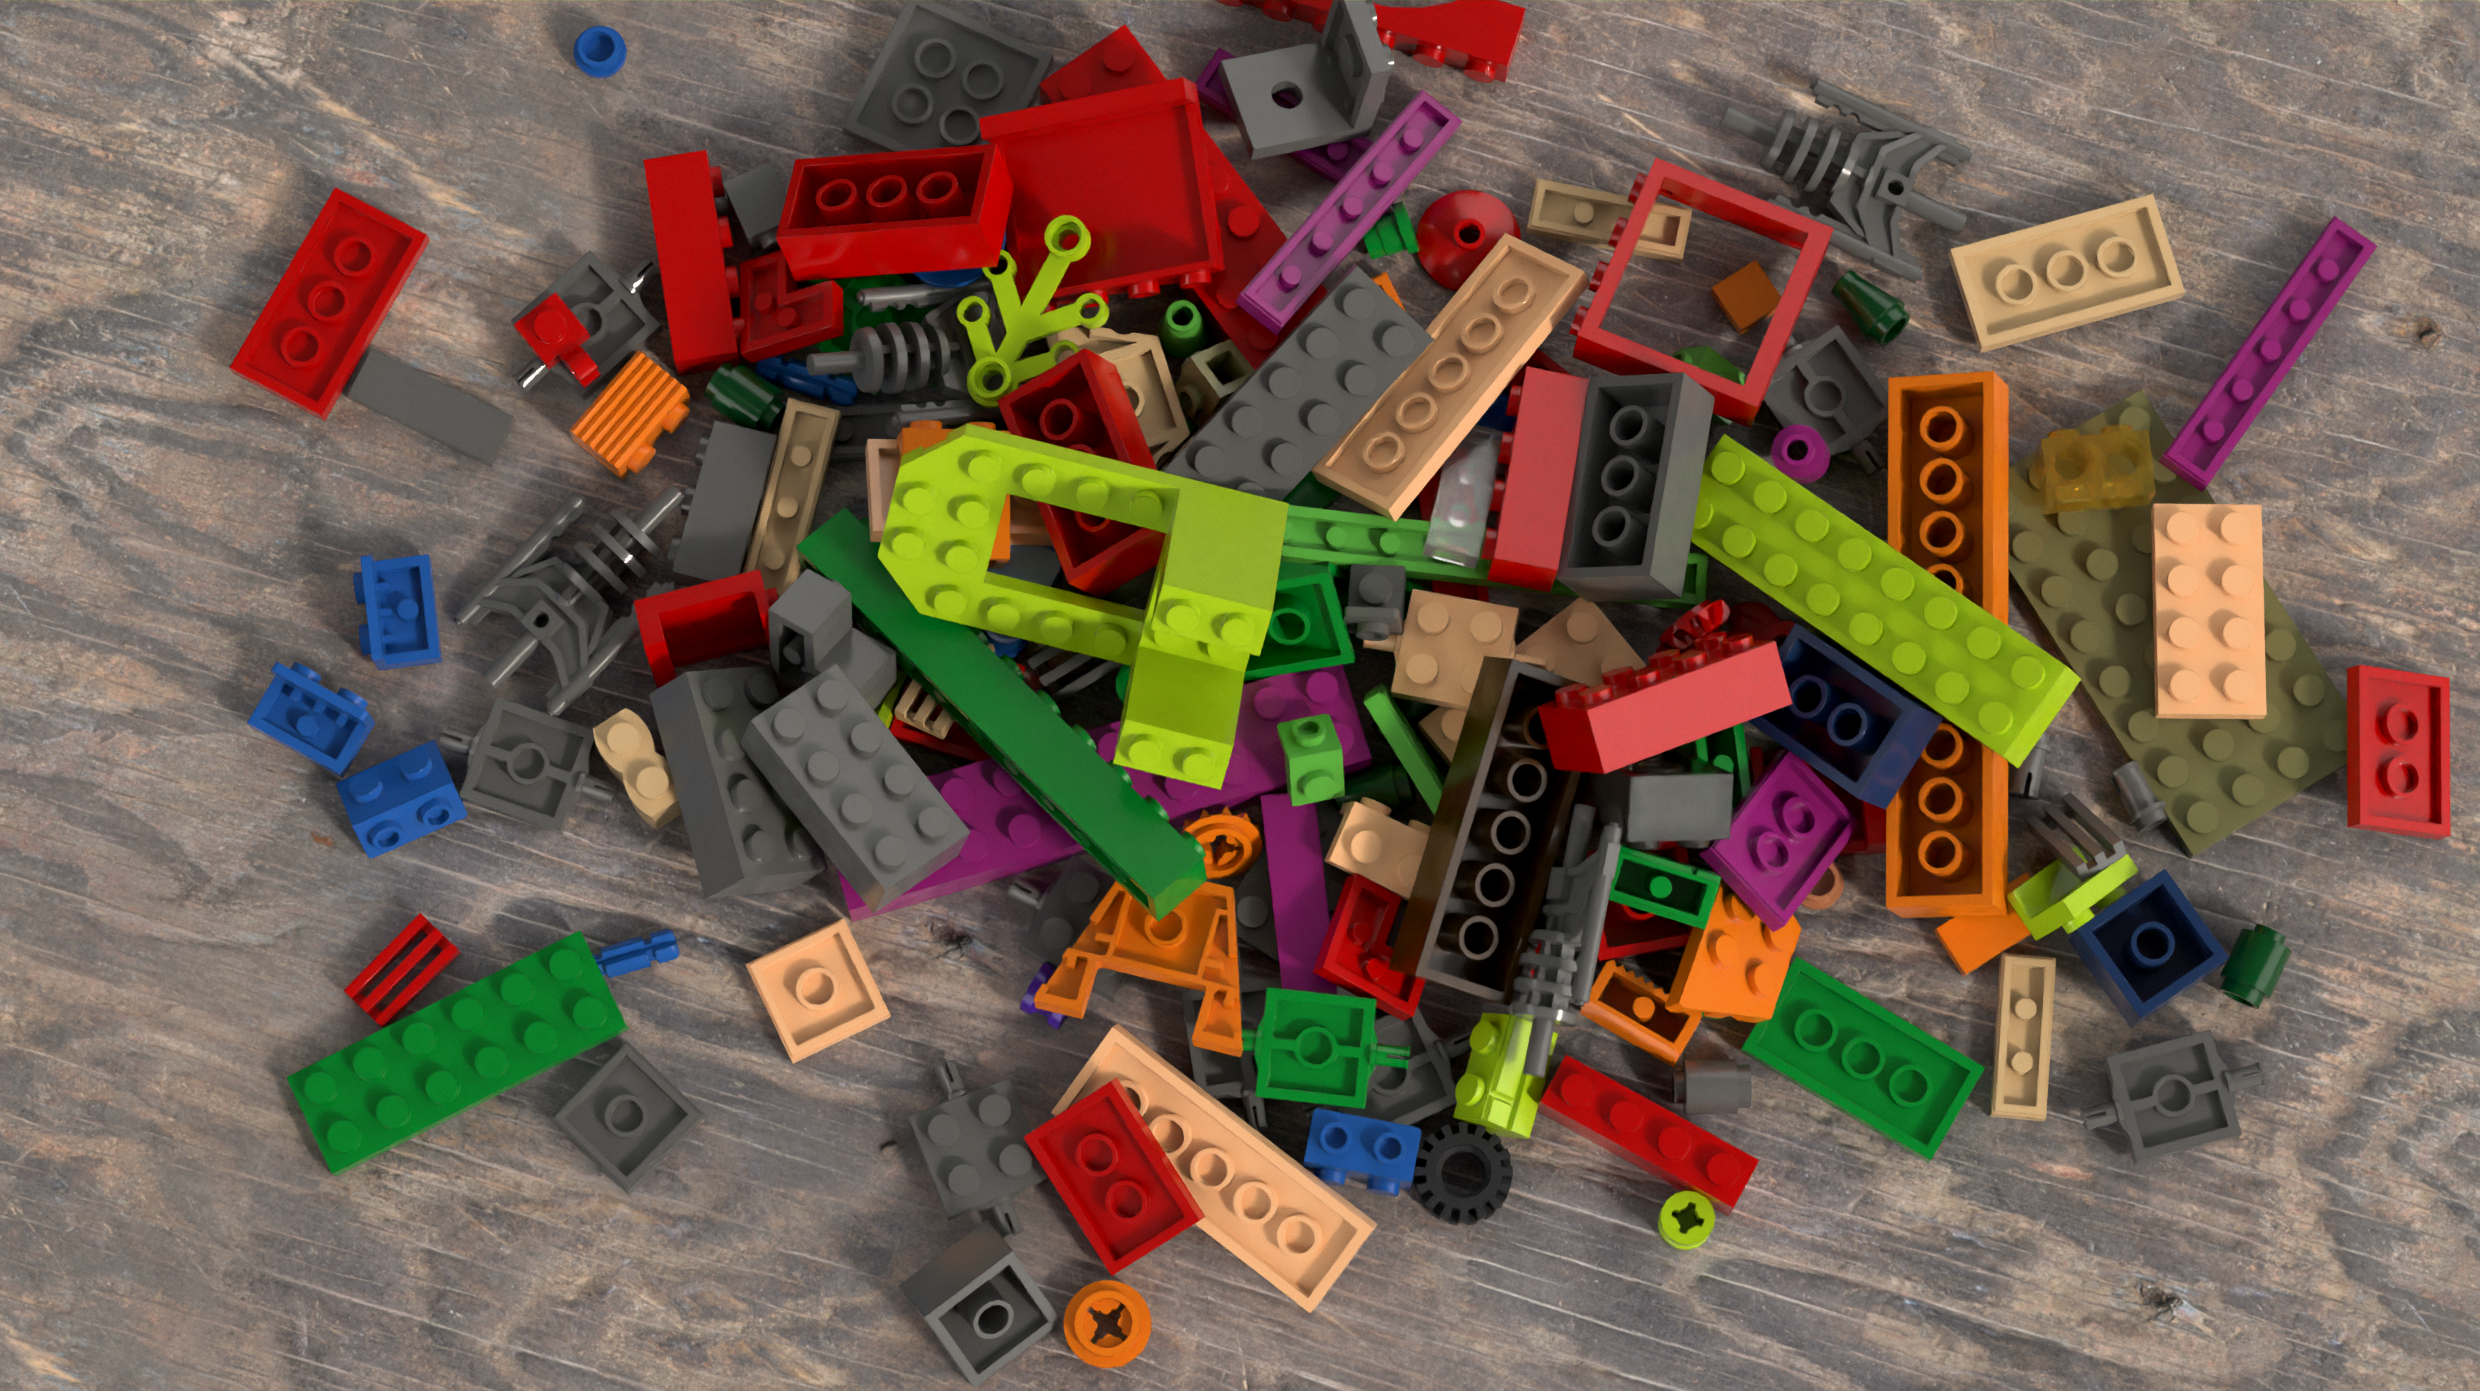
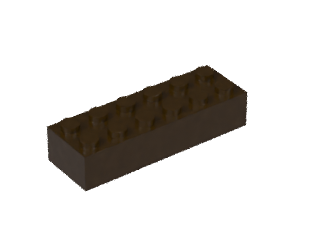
M1484 656L1390 960L1389 970L1483 1001L1510 1006L1515 991L1513 989L1514 978L1519 977L1522 968L1518 961L1521 953L1527 952L1530 942L1528 938L1533 932L1582 773L1580 771L1554 768L1537 706L1556 700L1554 694L1556 690L1579 684V682L1515 659Z

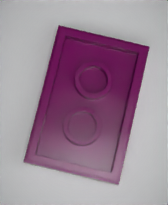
M1784 748L1774 756L1699 855L1721 876L1770 930L1775 932L1786 925L1862 823L1801 758L1787 748Z

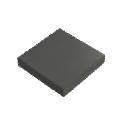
M626 1040L550 1117V1120L616 1184L630 1195L705 1118V1115Z

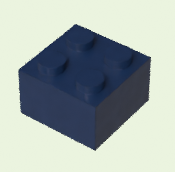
M2163 869L2077 928L2068 940L2131 1029L2219 970L2230 958L2166 869Z

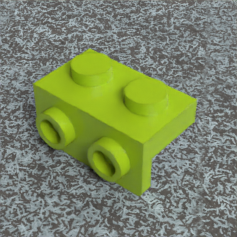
M2073 847L2072 850L2085 863H2088L2077 847ZM2126 854L2113 864L2081 882L2065 865L2056 859L2007 895V899L2036 941L2061 926L2069 934L2094 917L2090 910L2092 905L2096 904L2098 909L2102 910L2127 892L2122 883L2139 870L2129 855Z

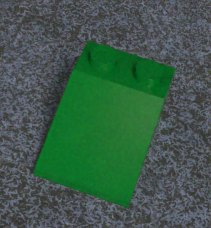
M1280 561L1273 612L1260 656L1250 654L1244 681L1354 663V650L1329 566Z

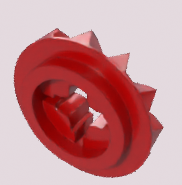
M1723 599L1713 603L1710 600H1706L1698 604L1674 622L1660 636L1659 641L1661 645L1655 653L1680 649L1682 654L1695 649L1694 641L1696 639L1719 632V629L1727 623L1731 612L1730 607Z

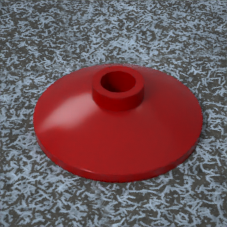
M1475 190L1452 192L1433 202L1421 217L1416 232V239L1420 249L1417 252V256L1421 266L1430 278L1444 288L1457 292L1505 233L1521 240L1520 228L1511 210L1498 198ZM1466 228L1474 229L1478 233L1479 239L1474 243H1465L1459 237L1460 232Z

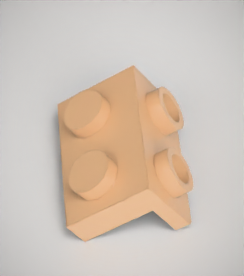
M1362 797L1360 803L1356 801L1343 803L1339 814L1343 815V819L1324 862L1352 875L1359 873L1409 901L1431 827L1415 820H1410L1408 826L1389 817L1392 809L1370 798Z

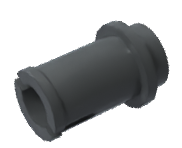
M2042 734L2019 768L2011 764L2008 777V795L2015 796L2019 794V798L2038 800V791L2046 754H2052L2053 747L2049 745V735Z
M2136 760L2117 768L2107 778L2112 783L2130 816L2127 819L2129 827L2135 826L2139 833H2143L2160 825L2168 818L2163 810L2167 805L2165 801L2158 802Z

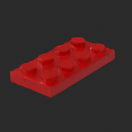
M335 187L229 368L232 373L325 421L430 241L428 235Z

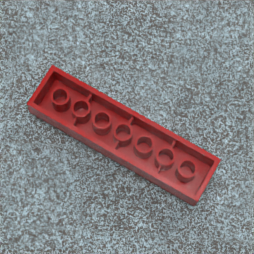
M1124 24L1040 82V100L1042 105L1156 83L1167 79ZM1203 128L1226 273L1211 275L1212 283L1209 285L1181 290L1205 317L1210 329L1222 343L1231 339L1250 365L1256 369L1321 301L1328 291L1321 285L1277 336L1235 303L1239 294L1288 239Z

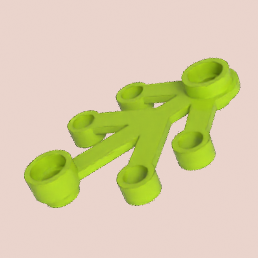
M1059 216L1047 226L1044 239L1050 253L1023 304H1021L1014 281L1017 274V264L1007 251L1001 249L999 260L1003 259L1008 262L1005 272L994 275L991 272L992 267L982 268L986 277L992 282L1007 331L997 352L988 330L992 320V311L988 304L978 296H969L964 298L957 307L958 320L967 329L976 363L971 367L967 376V388L971 397L983 407L999 408L997 400L1016 390L1021 384L1034 379L1057 365L1058 357L1062 352L1072 350L1075 354L1080 351L1074 342L1061 340L1056 342L1047 353L1018 361L1028 343L1079 325L1089 329H1096L1103 326L1109 317L1107 304L1095 293L1083 294L1073 304L1044 313L1069 264L1083 258L1091 245V236L1088 229L1074 216ZM1073 234L1079 236L1076 247L1070 250L1062 248L1063 240L1067 236ZM1091 303L1099 304L1100 310L1095 317L1090 319L1083 317V311L1087 305ZM972 307H982V316L977 321H967V312ZM992 376H1003V384L999 389L995 391L987 389V382Z

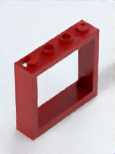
M1655 158L1649 174L1645 175L1639 172L1631 188L1627 202L1634 204V208L1629 219L1619 216L1608 242V246L1615 248L1610 262L1606 263L1600 260L1588 288V290L1596 293L1590 307L1580 305L1569 331L1570 334L1577 336L1572 357L1618 376L1684 372L1715 397L1713 414L1751 429L1827 252L1834 228ZM1658 195L1801 251L1744 385L1600 328Z

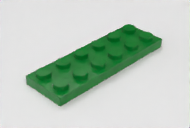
M579 930L286 1077L332 1175L336 1177L629 1030V1027L583 933Z

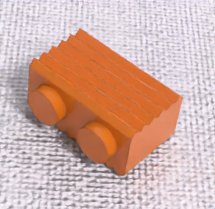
M638 350L569 431L576 444L623 480L630 471L638 474L649 464L656 452L653 446L656 440L661 438L663 432L667 431L672 434L680 428L690 413V408L687 406L691 399L687 388L683 384L679 383L667 371L663 370L658 364Z
M1615 959L1606 962L1592 986L1589 1003H1584L1580 1010L1581 1015L1673 1068L1702 1018L1701 1012L1687 1010L1674 1013L1668 1011L1665 1005L1670 993L1664 994L1662 987L1655 989L1653 981L1645 983L1643 976L1636 978L1634 970L1626 972L1624 965L1616 967Z

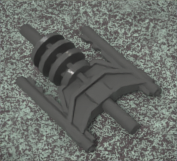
M1817 78L1816 81L1812 80L1809 86L1812 89L1811 94L1817 96L1814 103L1827 109L1834 106L1838 108L1839 114L1844 117L1854 115L1857 118V123L1877 132H1858L1843 151L1837 148L1841 131L1831 126L1822 140L1815 137L1819 119L1813 116L1807 117L1801 129L1793 126L1796 111L1785 109L1776 125L1773 126L1734 107L1727 106L1719 125L1765 145L1759 165L1767 172L1770 171L1776 160L1784 163L1780 180L1787 184L1793 181L1799 170L1806 172L1802 190L1811 193L1817 188L1821 179L1829 182L1826 196H1829L1826 207L1838 221L1823 214L1813 216L1810 214L1809 208L1803 205L1800 208H1795L1791 204L1790 199L1780 194H1777L1774 199L1768 197L1764 201L1834 228L1829 242L1830 245L1869 262L1870 266L1898 279L1902 277L1912 283H1916L1917 280L1921 281L1924 275L1921 272L1922 268L1916 265L1919 258L1900 250L1898 221L1903 209L1958 235L1961 233L1968 215L1912 190L1918 172L1934 159L1952 167H1955L1958 162H1969L1972 153H1970L1971 148L1956 142L1958 139L1930 126L1927 128L1820 78Z
M983 276L971 284L957 288H939L924 283L860 289L856 295L857 302H860L861 306H869L871 312L885 311L887 306L903 310L906 304H911L915 308H937L925 315L921 321V326L919 323L903 321L899 326L893 322L880 323L875 330L871 326H866L854 332L850 343V351L809 354L806 362L809 375L852 372L853 379L859 390L867 393H877L881 389L883 393L898 394L903 388L906 391L914 392L924 388L927 382L932 385L938 383L941 394L957 399L945 401L943 406H937L934 402L926 403L924 408H918L915 404L900 405L898 408L899 412H896L894 417L891 418L892 426H895L897 430L910 428V423L918 420L942 422V426L1004 420L1000 408L992 409L979 405L968 391L967 376L971 367L976 363L967 329L957 317V307L964 298L969 296L982 298L992 311V320L988 330L997 352L1004 337H1002L995 317L998 301L992 282L986 276ZM972 307L967 312V321H977L982 316V307ZM1045 338L1028 343L1020 357L1037 356L1049 352ZM992 376L987 382V389L990 391L999 389L1003 384V376Z
M669 483L632 521L617 507L609 511L608 513L618 522L617 525L609 533L597 522L589 528L601 542L592 552L580 540L576 542L573 548L584 558V561L574 570L566 561L563 563L557 556L539 562L552 549V541L556 538L562 539L566 535V527L569 524L576 525L586 515L582 510L586 505L583 502L586 498L580 492L577 495L573 492L489 578H485L462 601L464 604L453 614L456 617L454 621L459 626L462 624L467 626L471 622L476 627L489 612H494L516 618L526 627L523 633L481 675L498 689L543 644L552 652L560 679L545 694L550 699L545 704L548 707L546 711L551 716L554 714L559 716L568 706L572 707L593 685V680L640 633L634 604L631 606L632 614L628 617L622 616L608 630L614 612L607 606L609 603L600 593L609 585L615 588L621 595L629 591L630 589L618 578L627 567L640 579L647 573L646 569L636 559L646 550L657 560L662 550L648 535L670 514L685 496ZM656 581L646 591L647 597L677 590L678 586L673 582L669 584L667 581L661 586Z
M1575 804L1563 866L1555 857L1533 932L1528 938L1530 942L1527 952L1521 953L1518 964L1522 965L1520 975L1514 978L1513 989L1515 991L1511 1001L1512 1014L1533 1021L1523 1068V1074L1540 1078L1545 1076L1554 1025L1576 1027L1580 1016L1568 1012L1569 1002L1584 1006V1003H1589L1611 885L1615 877L1621 847L1622 829L1618 828L1619 824L1610 822L1609 826L1605 825L1604 832L1601 834L1599 849L1587 858L1596 808L1587 805ZM1539 944L1541 945L1540 952L1536 954L1535 949ZM1580 952L1577 961H1574V953ZM1531 969L1534 970V974H1533V977H1532V978H1530Z

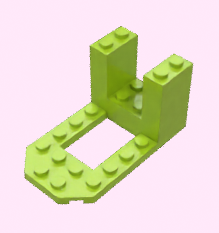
M967 423L949 432L945 440L926 449L920 446L902 455L878 558L919 614L1131 666L1113 764L1221 790L1234 746L1250 654L1260 656L1273 612L1289 503ZM1011 494L1166 533L1146 609L1142 610L988 572L987 568L1006 495Z

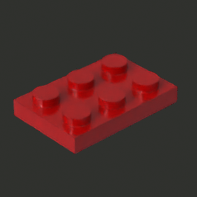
M2356 665L2347 668L2348 828L2437 840L2451 836L2450 678L2366 665Z
M1117 1077L1023 1137L1111 1276L1205 1217Z

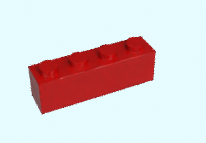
M706 150L645 159L643 162L672 350L678 374L683 376L718 370L726 361L738 366L742 364L739 350L740 332L743 330L745 322L740 317H734L732 298L740 297L736 266L726 267L724 248L733 247L728 215L719 217L716 198L725 197L721 166L711 167Z
M1526 366L1521 385L1511 384L1505 415L1514 417L1512 433L1503 431L1497 457V463L1506 464L1504 481L1494 480L1489 503V511L1498 512L1496 528L1486 527L1480 559L1490 561L1487 580L1551 592L1559 567L1590 379Z
M1565 1055L1537 1109L1538 1113L1681 1191H1693L1703 1195L1711 1203L1713 1209L1728 1217L1760 1161L1568 1055Z

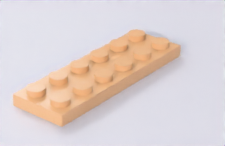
M1505 233L1425 330L1434 341L1311 469L1317 481L1396 522L1587 289L1590 281L1585 271Z
M1121 1025L1113 1026L1051 1113L1057 1116L1117 1077L1204 1213L1205 1217L1195 1223V1225L1309 1313L1314 1311L1378 1224Z

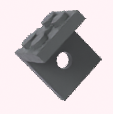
M1333 0L1320 41L1221 61L1218 73L1250 160L1363 138L1370 135L1380 103H1383L1385 99V88L1389 76L1394 73L1393 55L1390 47L1387 44L1381 43L1376 30L1377 14L1371 0ZM1280 92L1289 93L1297 99L1299 105L1290 109L1282 108L1274 102L1272 96Z

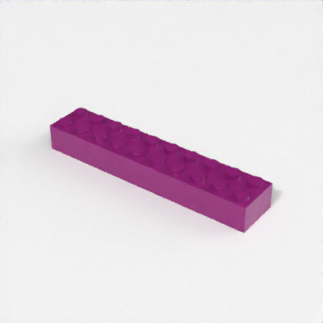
M1342 664L1276 675L1243 685L1234 746L1221 790L1125 766L1122 767L1133 782L1131 787L1143 799L1147 795L1156 799L1168 814V823L1175 829L1184 826L1185 819L1198 820L1203 809L1211 815L1219 814L1226 806L1230 812L1261 804L1260 795L1287 793L1285 754L1277 731V725L1281 722L1321 714L1330 715L1342 746L1344 779L1371 767L1372 758ZM1121 721L1086 730L1096 745L1097 749L1095 752L1106 763L1112 759L1114 760ZM990 758L927 777L970 831L963 848L956 858L874 914L838 869L837 872L852 922H856L1069 860L1072 855L1079 857L1089 853L1000 765Z

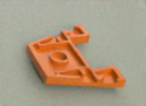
M1115 881L1090 916V923L1073 947H1068L1063 954V961L1046 984L1043 983L1034 997L1035 1008L1083 1019L1097 971L1100 968H1106L1205 992L1192 1036L1193 1046L1241 1057L1243 1040L1234 889L1206 881L1158 922Z

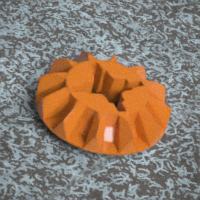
M1225 806L1219 814L1211 815L1203 809L1198 820L1185 819L1182 832L1187 831L1194 836L1206 853L1203 860L1207 879H1225L1239 875L1249 869L1260 856L1262 839L1259 825L1252 824L1246 812L1232 815ZM1218 835H1225L1226 840H1222L1220 846H1217L1216 852L1213 853L1210 842H1214Z
M1102 1280L1083 1287L1070 1300L1064 1315V1334L1071 1350L1080 1360L1100 1369L1125 1366L1143 1352L1151 1334V1315L1145 1300L1135 1289L1118 1281ZM1120 1306H1123L1124 1309L1120 1312L1121 1317L1118 1319L1117 1325L1122 1330V1335L1127 1339L1123 1341L1120 1337L1115 1338L1113 1335L1107 1334L1103 1339L1099 1338L1093 1344L1092 1341L1096 1337L1095 1333L1098 1325L1093 1320V1315L1088 1311L1092 1309L1097 1314L1100 1312L1104 1316H1109L1113 1311L1116 1312Z

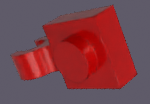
M556 292L513 324L517 333L548 370L562 361L583 388H586L601 376L597 370L598 366L585 350L580 347V345L591 338L589 332Z

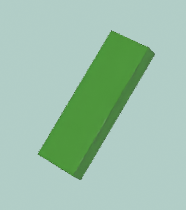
M1381 683L1365 693L1364 704L1435 816L1446 781L1386 685L1383 686Z

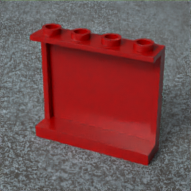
M1180 77L979 118L982 139L991 144H997L1015 187L1006 224V242L1008 253L1017 264V274L1014 281L1021 304H1023L1050 253L1044 239L1045 230L1052 220L1062 215L1074 216L1085 225L1091 236V245L1083 258L1069 264L1044 313L1058 309L1057 305L1076 302L1081 295L1086 293H1095L1108 304V295L1128 292V297L1131 299L1150 297L1160 294L1159 285L1179 282L1181 289L1202 287L1212 283L1211 275L1226 273L1200 104L1195 83ZM1074 234L1067 236L1063 240L1062 248L1070 250L1076 247L1079 236ZM1091 303L1085 308L1098 307L1099 304Z

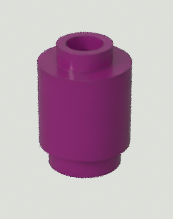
M1802 424L1791 425L1781 430L1773 441L1771 455L1775 466L1799 484L1811 483L1818 480L1826 472L1830 463V451L1827 443L1815 429ZM1801 443L1807 444L1808 453L1805 458L1796 461L1789 457L1791 450L1796 445Z

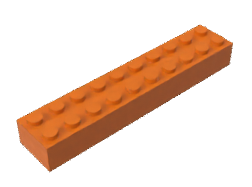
M1994 371L1889 377L1888 545L2008 626L2009 386ZM1944 718L1886 808V908L1901 918L2008 915V761Z

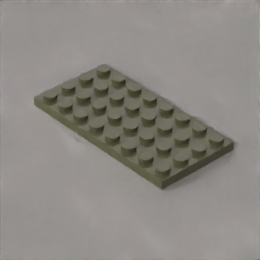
M2141 389L2009 467L2008 577L2063 663L2081 678L2078 684L2079 688L2128 763L2138 761L2139 767L2158 802L2165 801L2167 806L2163 810L2168 817L2165 822L2189 859H2192L2347 766V704L2263 576L2267 709L2265 718H2155L2151 508L2153 504L2216 503L2206 488L2203 492L2199 491L2158 462L2174 438Z

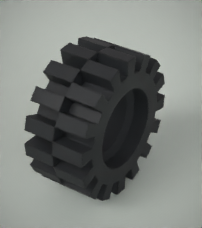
M1458 1122L1457 1126L1450 1127L1448 1124L1440 1127V1131L1434 1135L1432 1133L1425 1140L1424 1145L1417 1154L1413 1183L1415 1191L1419 1194V1201L1424 1208L1427 1206L1432 1211V1216L1438 1220L1440 1218L1449 1221L1448 1224L1458 1226V1223H1467L1468 1226L1477 1224V1221L1483 1218L1487 1220L1494 1215V1212L1499 1207L1501 1208L1511 1187L1513 1166H1511V1156L1508 1149L1502 1146L1501 1139L1495 1133L1491 1135L1486 1131V1127L1479 1124L1477 1127L1468 1126V1122ZM1461 1153L1477 1158L1484 1169L1482 1185L1475 1192L1466 1195L1457 1194L1449 1190L1445 1186L1441 1175V1170L1446 1160L1453 1155Z

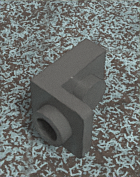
M1351 565L1348 606L1344 607V620L1349 633H1356L1358 638L1368 641H1382L1388 639L1389 634H1403L1407 575L1405 566Z

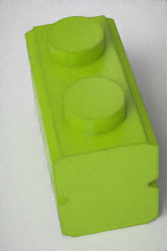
M1482 1013L1480 1022L1474 1027L1470 1036L1472 1051L1465 1075L1461 1077L1456 1086L1455 1097L1457 1104L1453 1118L1462 1122H1468L1469 1125L1477 1126L1479 1124L1484 1126L1486 1131L1493 1135L1495 1133L1501 1137L1529 1139L1558 1034L1553 1032L1544 1078L1523 1074L1532 1022L1511 1014Z

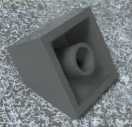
M985 1220L899 1285L924 1323L974 1388L1062 1323L1017 1255L988 1220Z

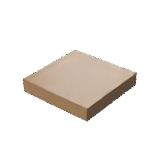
M844 918L746 964L793 1064L891 1017Z

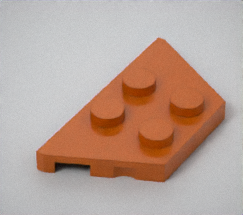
M1721 878L1705 930L1694 926L1692 928L1665 1008L1674 1013L1687 1010L1704 1012L1705 1017L1713 1018L1732 1016L1737 1021L1752 1023L1771 1019L1802 929L1794 915H1792L1784 927L1772 932Z

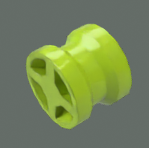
M1682 1191L1675 1193L1667 1199L1659 1213L1658 1229L1660 1236L1668 1245L1678 1250L1688 1251L1698 1248L1706 1242L1714 1228L1715 1213L1713 1206L1706 1197L1697 1192Z

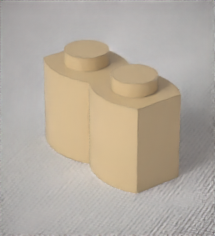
M624 708L593 728L596 746L607 768L619 781L624 783L626 792L636 812L647 824L655 829H660L682 814L667 759L659 754L647 725L637 714Z

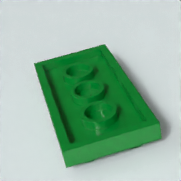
M1797 956L1786 973L1771 1019L1756 1023L1740 1050L1741 1053L1928 1164L1985 1069L1982 1065Z

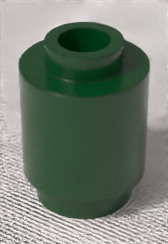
M726 361L718 368L709 381L704 396L713 402V409L740 427L761 432L763 430L768 433L772 432L784 417L786 406L782 404L784 391L745 365L739 364L735 366L729 361Z
M2256 924L2253 931L2242 929L2231 950L2230 958L2226 961L2220 973L2223 982L2219 991L2234 1001L2259 1009L2263 999H2270L2292 953L2290 949L2283 945L2286 937L2278 931L2261 924Z

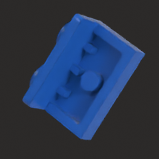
M429 554L375 561L372 555L360 556L362 571L353 573V583L357 604L366 605L367 623L359 624V638L363 656H371L379 671L442 663L433 570Z
M276 661L271 669L274 679L247 724L250 728L343 778L376 724L370 713L365 710L369 703L343 687H340L337 694L319 685L322 677L298 662L294 661L292 666L288 668Z
M435 739L335 783L351 825L368 858L380 856L467 816L465 806L459 797Z
M1318 1108L1313 1111L1303 1167L1313 1172L1317 1178L1327 1185L1344 1186L1346 1179L1366 1182V1190L1369 1192L1396 1197L1399 1195V1189L1411 1190L1421 1130L1414 1126Z

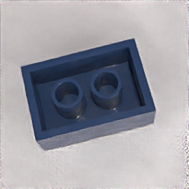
M1796 623L1778 650L1792 704L1748 720V722L1856 798L1886 810L1944 717L1826 636Z

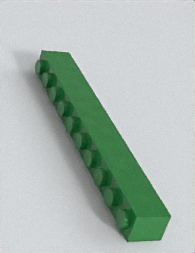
M844 507L798 544L796 549L803 572L808 568L824 578L838 581L846 590L851 592L852 620L869 637L880 638L891 649L895 650L896 664L912 680L914 679L921 686L922 690L929 694L998 765L1158 922L1207 881L1203 860L1206 853L1195 837L1187 831L1179 834L1168 823L1169 816L1160 803L1150 795L1143 799L1131 787L1133 782L1121 765L1113 764V759L1106 763L1095 752L1097 748L1089 734L1077 724L1073 727L1066 724L1059 717L1061 713L1053 699L1042 689L1034 692L1023 681L1025 679L1023 672L1009 656L1004 654L999 658L988 647L989 641L980 628L919 614L878 558L881 542H870L869 519L863 517L861 520H858Z

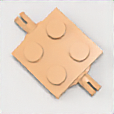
M1412 589L1407 617L1403 622L1402 635L1389 634L1388 639L1382 641L1363 640V648L1394 653L1396 669L1391 687L1392 697L1468 711L1484 656L1515 659L1546 671L1548 665V658L1543 659L1517 654L1514 638L1520 614L1519 608Z

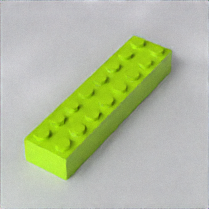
M1725 433L1705 460L1691 537L1693 545L2016 768L2021 766L2081 681L2077 674L2049 653Z

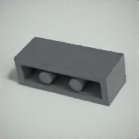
M716 420L714 421L711 435L702 434L695 457V465L702 466L696 486L688 484L681 506V515L687 517L682 536H673L667 555V566L673 567L672 573L676 584L690 587L743 573L778 441L777 435Z

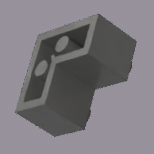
M807 568L768 609L771 669L776 681L795 691L834 664H837L873 710L897 685L896 651L891 649L880 638L869 637L852 627L851 592L846 590L838 581L824 578Z

